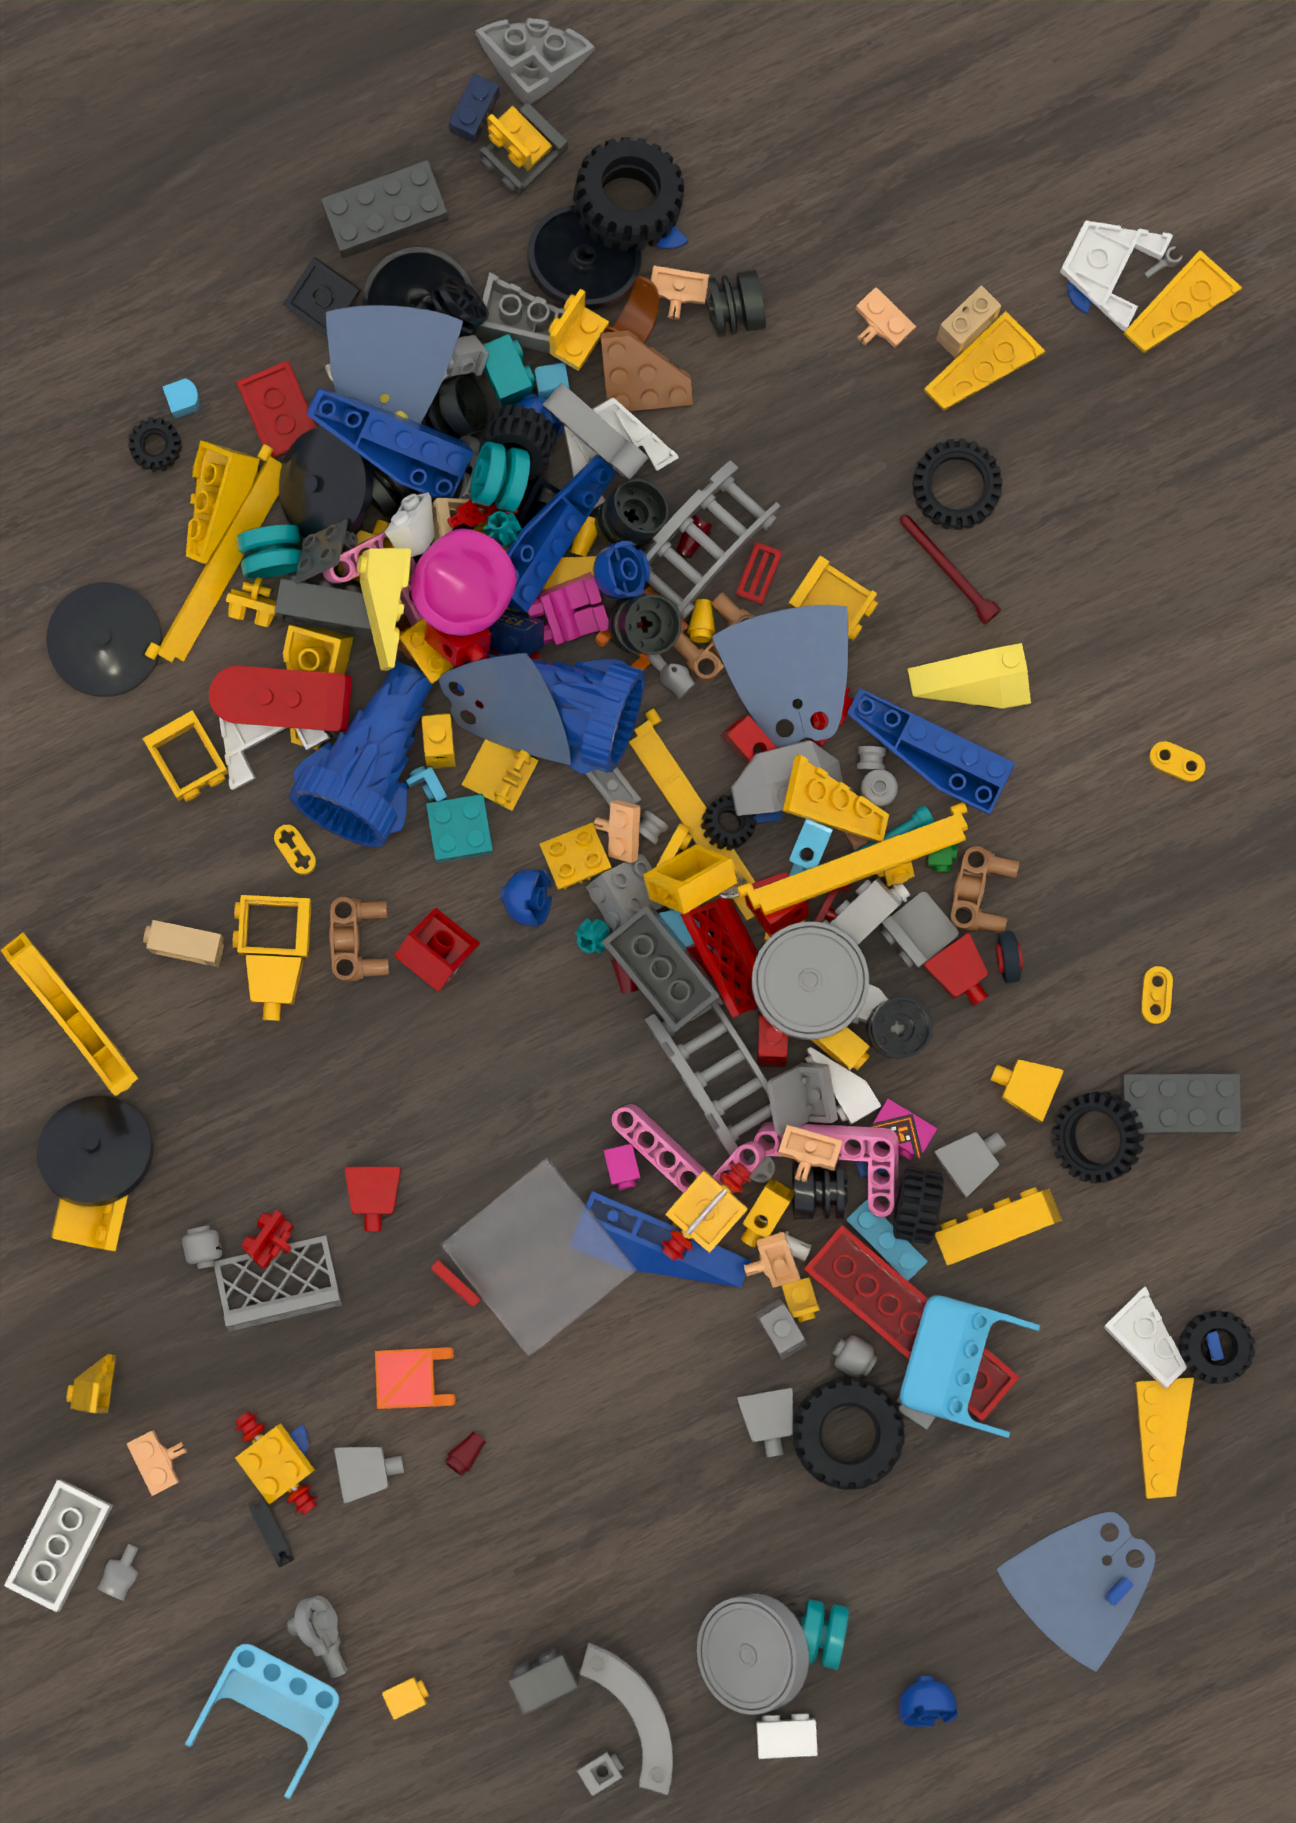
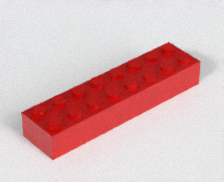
M841 1225L803 1271L909 1361L928 1298ZM985 1347L968 1403V1412L979 1422H982L1020 1378Z

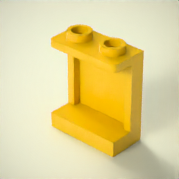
M819 556L789 601L788 608L815 605L846 606L848 614V639L850 638L854 641L863 627L859 624L863 616L870 617L878 605V602L875 601L877 593L873 590L870 592L830 566V561Z

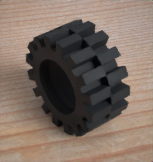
M150 417L145 422L141 420L139 422L140 425L134 426L132 429L133 433L129 435L130 443L128 446L135 462L145 470L150 469L152 472H157V470L161 469L165 471L167 470L166 467L169 465L172 467L175 464L174 461L180 457L179 452L182 449L179 434L170 422H165L162 418L156 420ZM153 434L161 435L166 440L164 451L158 455H151L144 449L145 440Z
M732 794L729 797L723 795L719 799L716 798L706 808V812L701 820H704L701 824V829L706 830L703 834L704 837H710L709 843L712 846L717 843V848L721 850L724 847H727V850L741 847L753 835L755 831L753 828L757 824V820H753L756 814L736 815ZM726 812L735 815L739 822L737 831H724L719 825V816Z

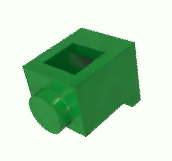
M957 844L928 854L927 868H933L935 873H950L952 861H957Z

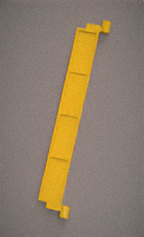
M263 444L257 458L264 461V464L254 479L252 488L208 560L161 645L158 646L152 642L150 643L144 654L148 658L155 660L156 656L159 655L171 663L175 657L182 662L186 659L244 554L238 551L236 537L243 532L260 528L279 495V478L282 463L270 456L273 452L271 447Z
M653 708L645 714L648 721L634 729L638 736L629 741V744L682 824L690 828L689 834L693 836L694 842L697 845L732 859L736 868L737 884L726 890L748 921L754 915L746 906L745 896L739 897L736 887L749 882L751 884L756 882L734 849L727 850V847H724L722 850L718 849L717 843L712 846L709 843L711 838L704 837L703 834L706 830L701 829V824L704 822L701 818L706 812V806L654 730L653 726L662 720Z
M964 802L950 807L952 814L950 817L755 890L751 882L736 887L740 898L748 896L753 909L761 908L766 916L965 841L966 837L963 831L968 830V825L962 814L968 812Z

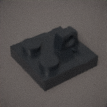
M313 257L282 305L327 336L326 312L351 307L360 294L361 289L317 257Z

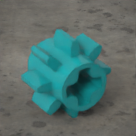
M499 510L487 517L488 525L483 527L487 536L493 538L504 547L518 540L516 537L517 531L522 530L512 511L507 515Z
M586 918L575 931V935L578 936V946L589 954L594 951L601 954L606 949L602 941L610 934L608 925L599 919L591 922L590 919Z

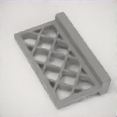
M327 1236L290 1243L289 1245L292 1248L290 1252L298 1257L291 1269L287 1270L276 1263L283 1253L280 1251L277 1257L270 1261L269 1266L261 1277L248 1270L253 1262V1259L248 1254L214 1261V1269L224 1311V1320L228 1331L231 1332L342 1306ZM322 1244L324 1255L318 1264L305 1257L311 1246ZM304 1248L301 1253L295 1251ZM302 1260L315 1267L307 1281L294 1274ZM325 1260H326V1264H327V1269H328V1270H326L325 1268L322 1267V1265L324 1264ZM247 1262L244 1267H243L242 1265L238 1264V1263ZM234 1265L241 1269L233 1284L223 1278L221 1267ZM274 1266L287 1274L278 1288L265 1280ZM319 1270L329 1276L331 1287L318 1289L311 1284ZM245 1273L258 1280L250 1294L237 1287ZM290 1277L304 1284L297 1295L290 1296L282 1291ZM224 1284L230 1287L227 1293ZM262 1284L276 1291L270 1301L261 1302L254 1298ZM308 1287L314 1290L310 1292H305ZM234 1290L247 1297L241 1308L230 1310L228 1299ZM279 1294L284 1296V1298L277 1299ZM251 1301L257 1303V1304L248 1306Z

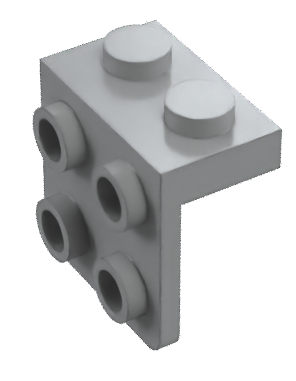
M642 854L638 855L637 861L633 863L625 861L604 872L586 886L590 898L596 903L604 916L606 924L613 932L648 904H651L655 910L664 907V905L649 900L643 874L653 868Z
M927 892L919 893L895 914L889 916L880 924L882 928L880 934L889 945L894 943L901 951L898 954L907 967L913 966L915 970L957 938L959 934L957 928Z
M800 1063L768 1081V1096L777 1135H784L786 1125L798 1128L807 1122L833 1123L838 1120L829 1064Z

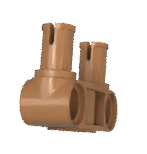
M723 592L711 603L728 621L727 625L729 627L755 617L744 609L740 610ZM683 632L680 633L673 647L687 660L686 664L689 666L690 671L700 682L709 683L715 680L726 668L714 641L705 650L703 648L699 649ZM710 662L714 666V671L709 675L700 673L698 670L700 663Z
M973 846L965 852L956 877L949 920L957 930L973 932L982 929L996 933L1005 931L1007 917L982 912L983 909H980L979 906L984 894L986 875L994 873L1016 878L1019 868L1018 861L996 857L995 853L979 846ZM973 853L979 854L983 859V865L978 868L970 866L968 856ZM960 909L967 910L971 915L970 922L966 924L959 923L955 917L956 911Z
M339 897L331 904L329 939L332 971L341 982L359 981L364 976L389 975V958L363 959V956H359L360 931L358 922H362V919L388 918L387 901L361 902V899ZM341 904L350 905L352 908L350 916L339 918L336 915L338 906ZM343 961H350L354 967L352 973L347 976H342L338 973V966Z

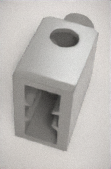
M974 1132L936 1150L933 1155L963 1198H966L999 1166L998 1161L993 1155L1006 1147V1144L997 1132L984 1141L977 1132Z
M780 1299L754 1313L782 1361L807 1346L801 1331Z
M792 1388L737 1397V1402L751 1441L758 1442L764 1440L767 1457L784 1455L781 1437L793 1435Z
M383 1447L334 1448L344 1503L389 1488L388 1476L404 1473L402 1456L385 1458Z

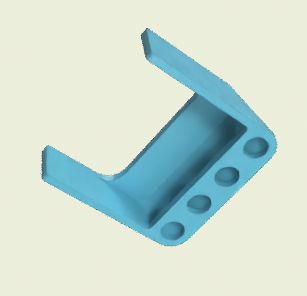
M932 1296L927 1300L900 1392L901 1402L909 1409L1009 1438L1010 1432L972 1420L968 1414L969 1399L991 1325L1000 1320L1039 1331L1040 1325L945 1296Z
M242 1644L233 1651L185 1745L191 1747L194 1744L211 1709L218 1700L230 1698L298 1733L307 1742L308 1751L284 1797L290 1799L338 1707L339 1695L330 1685L256 1646Z

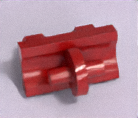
M276 1210L273 1214L262 1213L257 1221V1227L261 1230L257 1238L251 1235L247 1236L241 1244L244 1251L263 1269H266L272 1258H276L280 1251L289 1254L292 1249L286 1242L290 1238V1232L294 1226L284 1218L281 1212Z

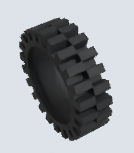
M961 438L959 441L948 439L945 443L939 442L934 448L928 449L918 462L913 477V496L916 498L918 509L921 508L925 518L929 517L932 520L931 523L936 526L940 524L943 525L942 528L944 529L951 527L955 528V530H961L964 527H967V529L972 528L975 524L982 523L987 516L989 517L998 503L1002 491L1000 467L996 465L995 457L993 455L990 456L984 446L983 448L977 446V442L972 441V443L966 442V439ZM954 459L965 460L973 464L982 475L984 482L982 496L971 507L960 510L950 509L943 506L935 498L931 488V477L936 468L946 461Z
M1099 1091L1077 1096L1067 1102L1068 1105L1061 1107L1059 1110L1061 1115L1055 1116L1053 1122L1057 1123V1126L1052 1127L1051 1134H1056V1139L1051 1140L1052 1147L1058 1146L1059 1149L1058 1152L1054 1153L1056 1159L1062 1157L1064 1160L1060 1164L1062 1168H1070L1071 1170L1068 1174L1072 1177L1080 1176V1181H1090V1183L1096 1184L1117 1179L1132 1170L1131 1165L1137 1164L1140 1159L1136 1155L1143 1151V1146H1139V1142L1144 1141V1134H1139L1138 1129L1143 1128L1142 1122L1136 1123L1134 1118L1139 1116L1136 1110L1130 1112L1128 1108L1131 1104L1128 1101L1121 1102L1122 1097L1117 1094L1110 1096L1111 1092L1104 1091L1099 1093ZM1089 1111H1100L1107 1114L1115 1122L1120 1133V1145L1116 1155L1111 1161L1104 1164L1088 1160L1078 1149L1076 1143V1126L1081 1117Z

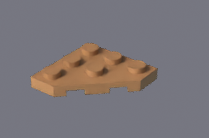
M629 330L600 333L607 399L614 397L629 412L693 405L691 377L688 372L674 366L667 357L653 347L645 345L638 340V336Z

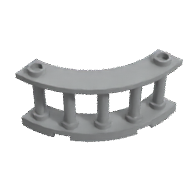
M731 460L709 479L710 483L702 491L698 489L653 538L655 541L644 552L650 568L648 583L663 597L672 601L683 619L695 608L692 604L694 600L731 558L762 528L766 531L777 519L774 514L781 506L776 502L765 511L734 483L735 479L732 478L738 467ZM721 490L723 493L727 491L757 520L746 529L715 501L716 497L714 495ZM701 508L712 512L739 537L726 552L693 523L694 519L692 517ZM679 531L688 533L717 560L704 576L671 548L672 544L670 541ZM658 555L660 557L664 556L696 585L685 599H682L652 571L653 568L650 565Z
M720 997L692 1020L712 1009L721 1022L684 1045L680 1043L676 1046L671 1038L675 1035L672 1028L666 1021L661 1023L655 1013L645 1019L646 1023L670 1061L676 1066L692 1096L701 1106L720 1143L729 1156H731L739 1148L736 1141L740 1139L739 1136L772 1116L771 1105L769 1103L734 1126L730 1124L726 1127L720 1116L725 1114L724 1110L761 1087L769 1099L767 1080L720 1006L724 1005ZM728 1032L738 1050L703 1072L697 1071L693 1073L686 1062L690 1058L689 1055ZM745 1059L756 1078L719 1101L716 1099L711 1101L703 1089L708 1086L707 1082Z
M588 1643L580 1675L588 1677L606 1687L627 1708L637 1727L642 1745L643 1761L639 1786L668 1795L673 1765L672 1745L666 1717L656 1695L643 1677L623 1659L602 1647Z

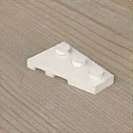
M1145 1286L1103 1328L1166 1390L1187 1369V1366L1172 1337L1169 1336Z

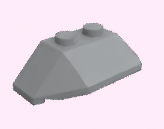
M810 740L756 753L742 771L738 780L731 786L736 815L770 813L783 810L795 755H803L809 759V763L815 767L822 768L829 773L828 776L837 782L843 783L839 760Z

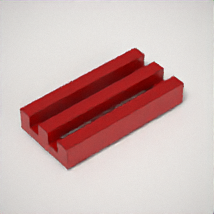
M756 542L735 596L743 597L750 602L753 601L762 606L783 552ZM759 550L765 551L749 593L743 591ZM769 555H775L758 597L754 593Z
M439 1260L431 1267V1270L472 1308L476 1307L481 1301L476 1294Z

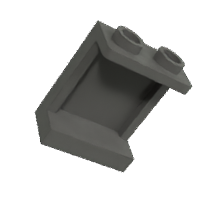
M528 102L519 110L520 113L552 145V149L540 161L527 171L523 166L518 168L508 158L510 153L503 146L498 148L491 142L487 147L483 146L479 149L481 164L489 172L495 171L502 177L500 182L508 191L512 192L515 190L519 195L568 149V141Z

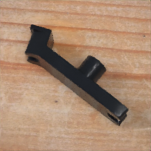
M259 1498L260 1507L255 1508L253 1503H249V1508L280 1568L295 1559L267 1504L262 1498Z

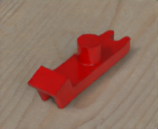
M849 884L830 891L814 922L822 923L824 919L832 922L838 916L830 906L838 892L849 891Z

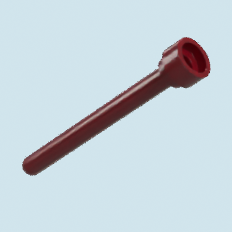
M901 516V525L975 605V611L978 613L977 617L984 625L990 622L1001 611L1000 607L994 601L985 600L910 516Z

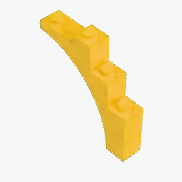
M21 933L0 951L61 1025L116 1097L121 1092L129 1089L138 1077L116 1045L100 1028L88 1010L72 993L61 976L24 933Z

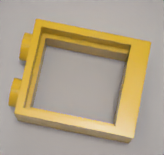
M193 710L142 738L178 801L184 799L187 802L201 794L200 789L207 785L214 787L225 780L224 775L229 773ZM195 728L215 762L217 769L180 789L157 748Z
M697 844L643 874L649 900L683 914L737 884L736 868L732 859Z
M241 895L240 902H235L234 918L239 919V931L234 930L233 948H238L237 953L239 955L309 959L311 899ZM250 905L298 908L296 948L247 947Z
M848 1027L833 1036L811 1040L834 1061L849 1071L852 1068L858 1071L870 1057L866 1053L870 1046Z

